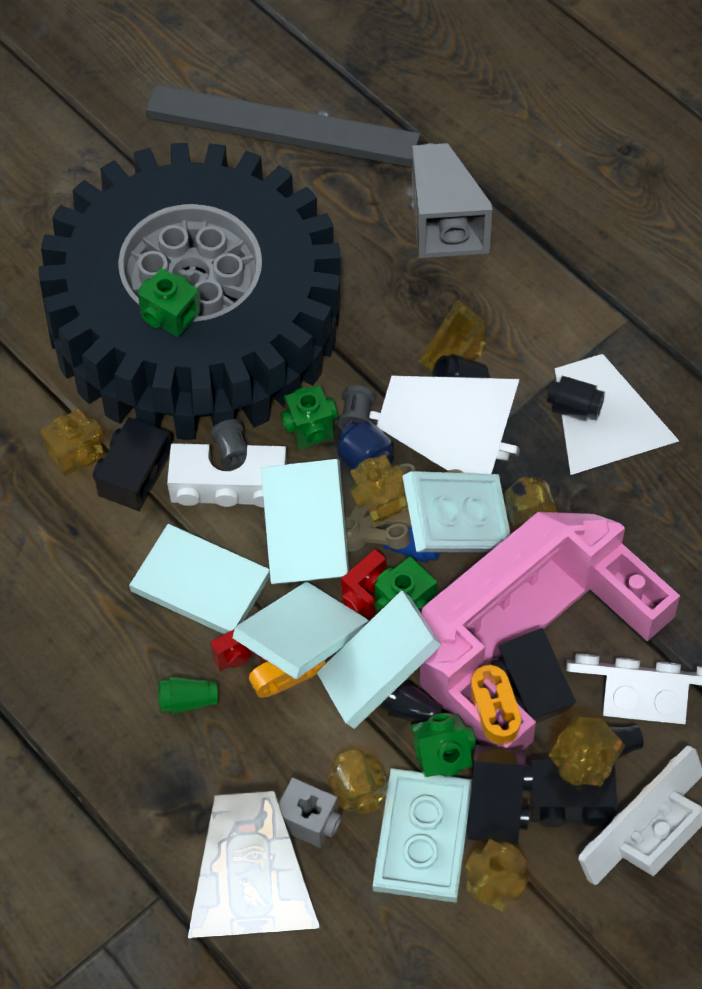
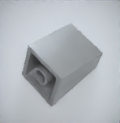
M448 143L412 145V198L418 257L490 254L492 204Z

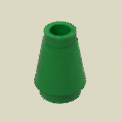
M168 676V680H158L160 713L169 712L170 716L217 705L216 681Z

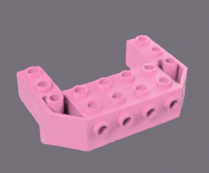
M537 512L422 608L423 617L442 646L420 666L419 685L439 704L443 705V708L452 715L458 714L465 727L471 726L475 739L480 745L524 750L534 740L536 721L519 705L521 727L518 737L513 742L499 745L487 739L483 732L471 696V679L473 673L478 668L484 665H491V660L494 659L493 653L498 645L540 628L545 629L589 590L594 592L646 641L650 640L675 618L680 595L622 544L625 527L619 522L596 514ZM490 679L484 680L482 688H487L491 699H495L496 685H492ZM496 710L494 725H499L502 730H507L510 721H504L500 710Z

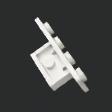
M577 653L575 654V660L566 659V671L606 675L603 716L685 724L689 684L702 685V666H697V672L680 671L681 664L671 662H656V668L640 667V660L631 658H616L615 664L599 663L600 656Z
M688 745L676 757L672 758L662 772L650 784L646 785L622 812L614 817L612 822L594 841H591L585 847L578 859L589 882L597 885L622 858L654 877L702 827V807L684 797L685 793L702 777V765L696 749Z

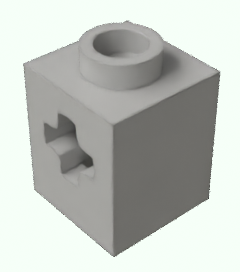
M295 778L291 779L279 802L288 834L321 848L327 836L333 838L341 823L342 814H339L338 797Z

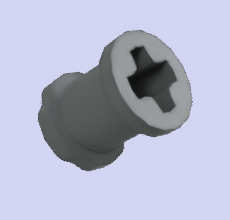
M360 385L348 386L342 391L344 408L343 414L338 417L337 422L340 430H343L348 424L353 422L371 421L369 419L370 406L375 403V393L371 389Z
M236 419L222 421L216 424L210 432L212 441L218 444L221 451V465L229 470L241 467L247 457V445L242 435L244 428L242 422Z

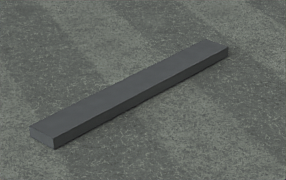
M156 84L146 107V116L150 119L412 167V145H419L420 133Z

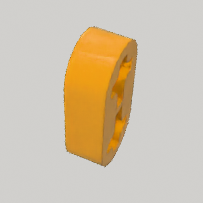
M323 660L298 679H295L267 661L256 667L250 673L248 679L258 697H270L317 675V672L326 662Z
M484 665L473 673L470 688L471 696L487 739L499 745L513 742L519 735L521 714L506 673L497 666ZM490 679L492 685H496L495 699H491L487 688H482L484 680ZM496 710H500L504 721H510L507 730H502L499 725H494Z

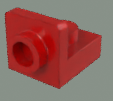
M376 549L370 552L341 578V599L343 603L353 611L360 612L368 620L375 615V599L370 594L375 593L376 580L386 570V558Z
M234 630L210 641L212 657L220 672L228 667H239L246 663L252 655L256 654L232 638ZM256 654L261 664L267 662V660Z

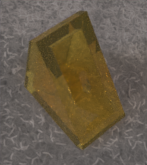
M456 301L419 362L433 372L437 360L443 355L455 354L475 361L485 352L487 322L464 303Z

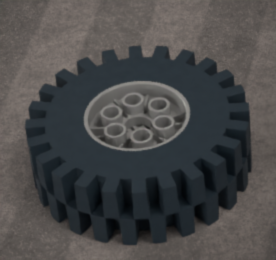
M188 143L171 144V165L158 167L151 148L134 152L135 174L130 177L115 160L101 167L102 191L86 180L79 183L72 190L75 210L62 205L58 207L52 217L54 235L45 234L41 245L44 266H39L40 286L52 349H56L58 364L66 379L71 376L75 377L77 392L88 404L101 396L105 416L119 424L133 406L135 407L137 420L158 428L164 415L173 416L177 439H195L196 417L211 416L214 427L222 421L234 419V411L240 408L244 411L253 428L268 422L270 395L285 408L284 396L300 389V380L313 386L322 374L323 356L331 357L334 350L336 326L339 325L341 257L339 243H333L334 226L328 213L317 216V197L308 187L293 194V175L280 165L263 180L261 156L255 153L245 151L236 168H229L225 145L209 143L205 162L190 163ZM190 267V269L184 270L182 268ZM197 267L202 268L206 273L203 274L197 270ZM160 268L173 275L179 274L183 276L192 286L199 289L201 311L179 338L160 327L154 328L150 326L140 315L139 288L146 279H152ZM224 294L236 298L238 300L234 303L229 298L224 296Z

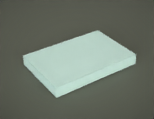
M331 459L261 467L271 584L342 578L350 571L340 460Z
M411 471L402 475L416 552H490L511 535L499 474Z
M167 524L129 586L130 591L222 634H226L234 630L237 625L245 620L270 578V569Z
M306 581L237 625L232 638L288 675L298 679L344 647L369 620Z
M401 590L317 674L344 722L355 729L442 644L412 598Z
M391 768L374 873L373 891L457 903L472 779L442 775L425 778L422 772Z

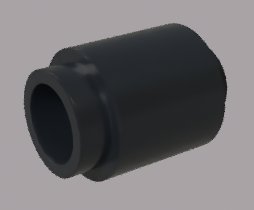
M455 354L441 356L433 369V377L490 378L485 364Z
M562 376L560 382H552L547 402L553 404L552 412L586 422L588 418L597 421L606 392L598 390L597 385Z

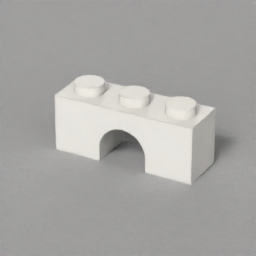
M171 444L167 481L171 502L186 506H193L198 503H213L224 507H231L236 504H253L264 508L261 467L287 465L286 446L247 445V457L243 465L233 471H221L212 466L209 444Z

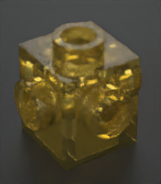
M79 408L69 414L59 416L52 424L40 430L46 453L64 476L69 475L80 467L91 465L103 454L100 442L103 432L100 426L92 417L87 420Z
M386 455L366 459L357 468L350 471L355 485L349 487L358 508L366 506L374 524L380 523L408 509L407 498L403 490L404 482L402 475L404 474L399 465L391 467Z
M573 716L566 729L560 733L557 743L548 756L560 769L559 774L567 782L576 786L581 784L601 786L603 781L610 775L612 767L625 748V745L603 719Z
M489 839L484 849L476 848L466 863L464 869L468 872L466 891L470 892L482 904L493 906L503 912L512 898L516 901L519 899L529 881V878L525 876L527 860L522 858V853L513 845L506 842L499 844Z

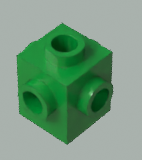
M160 268L152 279H146L139 288L140 315L144 321L154 328L160 327L178 338L201 311L199 289L192 286L186 278L179 274L173 275Z
M321 385L312 388H300L292 394L284 396L286 411L280 412L281 420L286 433H292L298 450L334 439L333 420L338 419L337 410L332 397L325 398Z
M410 556L396 568L390 567L377 578L375 584V607L380 612L402 590L412 598L422 614V608L437 596V581Z
M440 713L431 716L429 721L410 725L417 763L425 778L435 775L453 776L462 772L464 768L473 767L471 751H475V746L477 745L475 735L471 726L465 727L458 714Z

